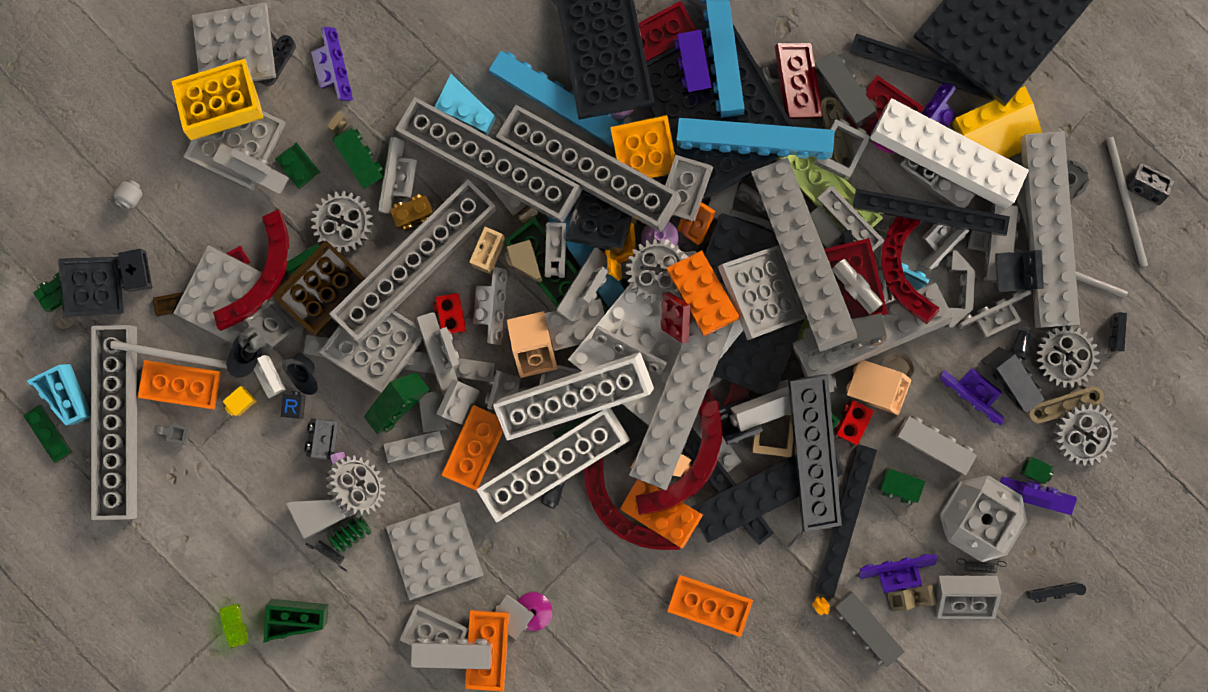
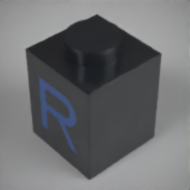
M289 391V394H283L280 417L303 419L306 396H300L301 392Z

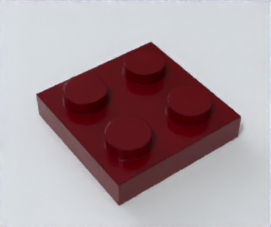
M670 292L662 293L661 330L680 343L689 342L690 305Z

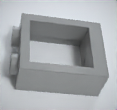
M840 119L839 121H834L830 130L836 131V129H839L862 140L849 168L829 158L827 160L815 158L813 164L848 180L870 136L867 135L865 130L861 128L855 129L849 126L850 123Z

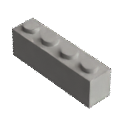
M996 204L991 206L990 213L1010 216L1006 237L990 234L985 257L983 282L997 283L996 253L1016 252L1014 249V243L1018 240L1016 224L1020 221L1018 206L1011 205L1007 209Z
M914 415L912 417H905L895 435L896 438L961 475L967 474L977 456L973 453L974 449L965 444L960 446L955 443L957 441L955 438L947 434L946 436L939 434V429L932 425H929V427L923 425V420Z
M421 637L412 643L411 667L490 669L492 666V642H487V639H476L475 642H468V639L459 638L455 642L448 641V638H437V641H429V638Z

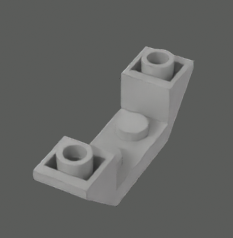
M955 250L946 256L945 265L948 267V272L963 273L960 276L962 294L959 295V306L961 308H949L953 318L951 323L945 326L946 329L954 327L971 312L974 302L975 270Z

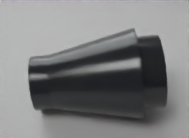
M1019 330L1010 349L1011 353H1017L1022 360H1026L1027 356H1029L1030 332Z
M560 483L544 493L541 497V503L551 509H555L559 505L565 484Z

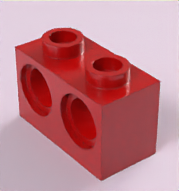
M454 293L435 297L436 302L433 303L435 314H439L440 321L437 322L440 329L446 327L448 320L454 319L456 321L455 328H447V330L452 335L467 332L460 294ZM445 301H451L453 304L452 308L448 311L443 309Z
M852 400L850 403L847 402L842 411L844 416L833 430L836 431L835 436L853 445H858L874 410ZM855 408L861 411L859 419L854 418L852 415V411ZM846 425H850L853 429V433L850 436L844 434V427Z

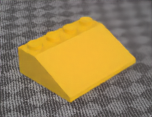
M245 59L171 81L182 128L190 140L264 118Z
M1025 86L1018 90L1006 106L994 100L955 118L951 122L955 132L1007 159L1021 153L1020 137L1025 134L1042 133L1034 104Z

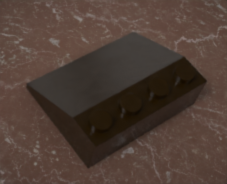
M325 240L272 296L313 336H318L334 320L330 313L367 277Z

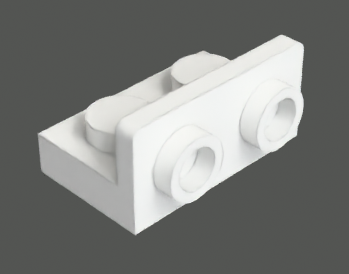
M263 355L257 358L258 362L254 371L267 397L272 398L286 391L270 357Z

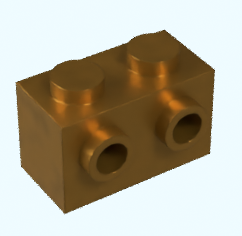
M416 195L411 198L412 201L399 202L393 205L394 208L390 209V212L399 230L403 229V231L413 228V225L419 222L422 224L434 213L426 195Z

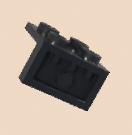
M1042 250L995 254L998 292L1044 289Z
M748 397L719 407L723 439L727 445L736 444L741 439L754 437L763 431L761 424L741 432L731 423L730 415H732L730 408L750 401Z

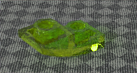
M236 603L220 608L221 622L229 648L232 649L248 644L247 626L242 621L240 604Z

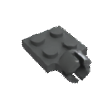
M271 300L255 314L245 319L243 325L247 329L241 333L238 340L241 347L248 343L251 344L245 349L249 353H254L261 347L272 350L294 333L298 326Z

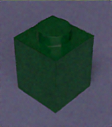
M1027 457L1019 474L1040 484H1046L1052 478L1053 466L1034 457Z

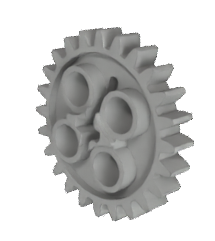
M337 191L335 192V197L327 194L328 200L326 201L321 198L322 206L316 204L319 210L312 211L316 218H312L311 221L316 223V225L311 226V228L317 230L313 235L315 237L320 236L318 239L319 243L327 240L340 253H342L343 248L349 253L350 247L356 251V244L363 246L361 240H369L366 233H372L368 227L374 226L372 222H369L373 216L367 215L371 209L369 207L364 208L367 203L365 201L359 203L361 197L357 196L354 199L352 192L348 197L345 191L342 192L341 196ZM335 206H340V213L333 215L332 209ZM353 212H358V219L351 221L350 215ZM331 216L341 221L344 219L347 223L357 225L358 228L355 229L345 224L340 225L338 222L329 220L326 217ZM334 224V230L327 233V225ZM346 230H352V236L349 239L344 238Z
M654 239L653 244L650 245L649 241L646 240V247L639 244V252L633 249L635 257H628L632 261V264H626V267L631 269V271L626 272V275L632 276L628 283L634 282L631 289L638 288L637 296L643 293L644 300L650 296L651 302H654L655 297H658L661 303L662 293L666 292L677 296L675 292L677 288L669 274L660 272L659 275H655V271L640 269L641 266L656 269V266H660V270L667 271V267L663 263L666 258L673 259L674 264L683 260L681 257L684 252L677 253L678 245L671 248V241L664 245V239L661 240L660 244H657L656 239ZM646 255H653L655 262L647 264L644 261V257ZM649 274L652 277V281L645 284L641 281V276ZM663 277H668L671 280V285L664 287L661 285L660 280Z
M1061 326L1060 331L1058 328H1053V333L1050 331L1046 332L1048 338L1041 337L1044 344H1037V347L1041 349V351L1035 352L1036 355L1040 356L1035 362H1041L1037 370L1043 369L1044 372L1041 376L1048 375L1047 382L1054 380V386H1058L1060 382L1061 388H1066L1067 384L1069 388H1073L1074 383L1077 386H1081V380L1088 382L1086 376H1094L1091 370L1098 369L1093 365L1095 362L1100 361L1094 358L1095 355L1099 354V352L1093 350L1097 344L1091 345L1090 342L1093 340V337L1086 338L1088 332L1080 334L1081 328H1076L1075 331L1073 326H1069L1067 330L1065 326ZM1064 338L1067 339L1069 343L1068 348H1064L1062 346V340ZM1079 350H1081L1084 353L1083 360H1080L1077 357V352ZM1052 353L1057 356L1055 364L1050 361ZM1067 353H1068V354H1069V355H1068V358H1069L1070 360H1065V359H1066V356H1065L1064 354H1067ZM1074 362L1080 364L1081 367L1078 368V366ZM1068 365L1073 370L1071 375H1068L1065 371Z
M1079 403L1078 409L1071 406L1072 412L1065 410L1067 416H1060L1059 418L1062 420V423H1056L1060 427L1059 430L1054 431V433L1059 435V437L1054 439V441L1060 443L1056 447L1062 450L1061 455L1066 456V459L1069 461L1073 460V463L1077 465L1079 462L1083 466L1087 462L1093 465L1094 459L1100 463V456L1107 458L1105 452H1112L1110 445H1116L1112 441L1113 438L1118 437V435L1113 433L1118 428L1112 426L1116 420L1110 419L1112 414L1106 412V409L1103 407L1099 409L1097 404L1092 406V404L1086 403L1084 406ZM1086 417V423L1084 425H1081L1082 419ZM1075 424L1077 427L1086 431V433L1099 440V444H1097L1093 440L1087 438L1081 432L1074 429L1073 425ZM1101 427L1102 431L1097 435V430ZM1075 433V439L1070 441L1071 435ZM1090 443L1091 447L1086 451L1085 448Z
M355 455L350 458L346 456L336 461L328 471L329 476L326 480L330 483L326 487L330 488L331 491L327 494L334 496L331 502H338L336 508L343 507L342 513L349 511V516L355 514L357 518L361 515L366 517L375 512L380 507V503L384 501L381 497L385 495V492L381 490L385 488V485L380 484L383 478H378L377 476L380 471L375 472L373 470L375 465L368 466L369 460L363 462L362 457L356 460Z

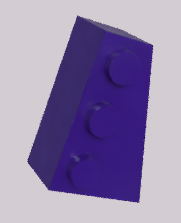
M701 30L677 34V39H674L676 51L679 50L681 57L678 58L680 70L683 69L684 77H681L683 89L687 88V92L711 88Z

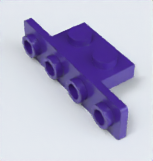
M324 26L321 28L325 46L311 52L319 87L325 89L335 85L338 100L352 101V89L349 84L338 33L335 28Z
M942 84L931 101L926 104L921 114L948 127L957 114L946 102L956 87L951 84Z
M972 367L959 381L946 370L941 372L940 379L945 386L956 390L960 398L970 401L972 406L977 411L984 412L991 422L998 423L999 425L1004 423V416L991 406L1002 393L999 388Z
M1004 476L1000 480V483L1022 495L1023 502L1068 515L1073 513L1077 501L1076 496L1059 492L1054 487L1039 486L1040 484L1032 481L1026 483Z
M923 554L918 558L906 557L897 562L885 561L875 566L868 564L860 568L859 577L863 579L879 576L883 593L921 587L922 581L918 568L936 565L937 556L936 554Z

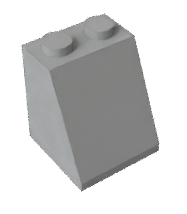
M332 499L298 500L287 503L304 539L350 517L349 511L342 513L343 507L336 508L338 502H331Z

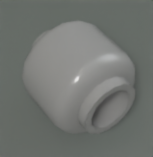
M132 180L120 182L113 194L115 204L126 210L135 208L142 197V191L139 189L140 185Z

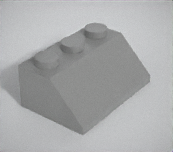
M939 576L936 588L937 619H995L1002 595L998 576Z

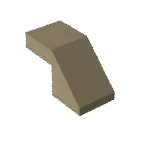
M923 585L921 587L887 593L891 611H903L914 607L936 604L932 585Z

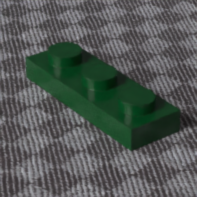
M42 405L36 406L23 415L54 463L59 462L72 453V450Z

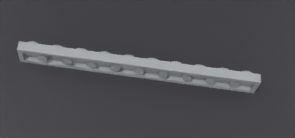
M306 335L303 354L321 356L319 352L330 338ZM415 351L403 368L435 374L428 353ZM459 358V364L453 366L456 377L490 382L491 376L495 372L496 364Z

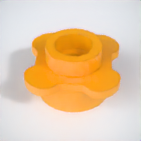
M816 596L815 601L812 603L814 609L821 616L829 614V603L826 599Z

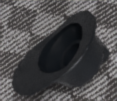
M238 336L232 344L226 366L232 376L243 378L253 372L258 362L257 358L261 357L262 351L261 348L254 353L245 351L251 344L248 343L241 348Z
M301 352L297 353L293 358L283 360L282 368L296 388L307 395L315 394L318 390V383L313 376L315 366L312 360Z

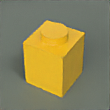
M242 386L237 388L223 401L226 405L224 407L231 416H241L257 402L250 392Z

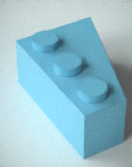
M450 74L435 108L488 136L496 120L494 114Z
M71 364L57 365L27 380L39 392V396L49 403L50 408L65 425L78 424L91 418V410Z

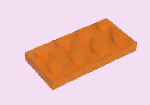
M702 251L667 267V272L683 301L690 305V313L703 336L739 320L737 311Z
M144 360L138 398L215 409L221 372Z
M475 405L472 406L442 476L477 491L476 489L480 486L503 434V429L497 415Z
M637 479L620 510L683 549L703 515L681 502L682 504L671 509L640 516L638 514L636 495L662 489Z
M679 574L667 612L741 637L753 600Z
M470 610L468 642H475L476 639H487V642H492V666L490 669H466L465 689L504 692L509 612Z

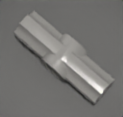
M845 259L832 268L833 273L845 285V289L855 300L857 299L869 314H872L883 304L879 297L870 289V285L860 274H857Z

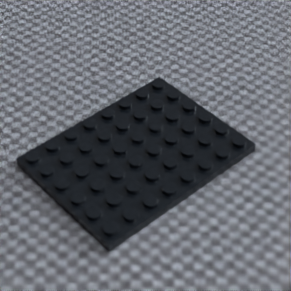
M943 0L914 34L913 38L1003 106H1006L1093 0Z
M734 24L733 30L744 102V115L721 118V112L716 110L715 100H719L718 93L714 94L713 82H716V76L711 73V64H714L713 57H709L708 46H711V39H707L706 30L701 32L711 88L687 92V88L683 89L681 77H684L683 69L680 70L678 58L681 57L679 50L676 51V47L646 62L655 106L649 108L654 117L667 115L674 152L678 156L713 166L702 201L752 175L751 171L772 164L783 157L769 153V155H759L758 152L742 154L735 150L721 152L719 149L704 151L697 147L683 149L677 146L679 118L794 127Z
M721 213L705 252V257L719 282L725 286L718 266L778 246L779 244L774 233ZM804 319L747 340L743 330L719 359L713 376L761 395L776 391L793 349V343L797 339Z

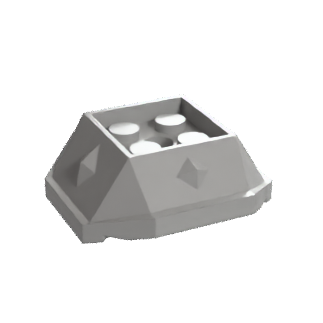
M989 475L959 481L939 513L947 541L980 562L1008 555L1027 523L1022 495ZM987 513L990 518L989 522L983 524L981 518Z

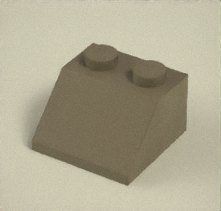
M530 240L507 246L508 252H505V256L509 266H513L516 271L537 282H543Z

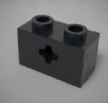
M135 249L118 253L117 266L122 273V277H120L122 288L128 292L153 288L147 252L143 249Z

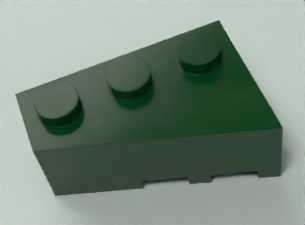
M351 125L333 136L332 141L362 188L365 189L383 178L382 172L384 170L378 161L375 163L371 156L374 154L368 145L364 146L361 139L363 137L359 130H354Z
M417 372L390 381L363 417L376 434L384 431L387 433L395 427V424L430 389Z
M271 599L266 604L263 643L279 638H287L292 635L323 630L328 621L329 604Z

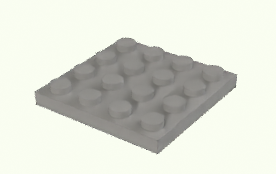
M266 3L192 15L199 72L245 59L253 81L276 78L268 6Z
M262 111L264 117L262 119L191 140L184 158L253 191L257 184L255 181L215 162L213 157L220 144H224L238 151L242 148L250 152V157L254 159L260 157L268 161L286 122Z
M208 245L173 314L233 344L234 340L247 329L243 325L244 321L220 331L217 329L213 312L243 297L256 284L262 272ZM266 299V301L257 309L259 310L261 307L267 304L268 300Z
M779 245L718 266L733 306L739 315V320L747 340L807 318Z
M393 311L360 344L339 325L319 353L377 392L382 393L388 383L397 378L423 341L418 325Z
M460 502L386 526L409 600L483 576Z

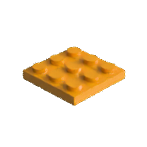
M667 115L610 127L617 160L650 178L669 175L675 159V153Z

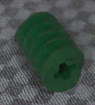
M362 515L360 519L353 516L354 523L347 520V528L340 525L341 532L334 529V537L329 533L327 534L328 540L337 552H345L346 547L351 548L352 542L355 544L359 542L358 537L364 539V533L371 534V528Z

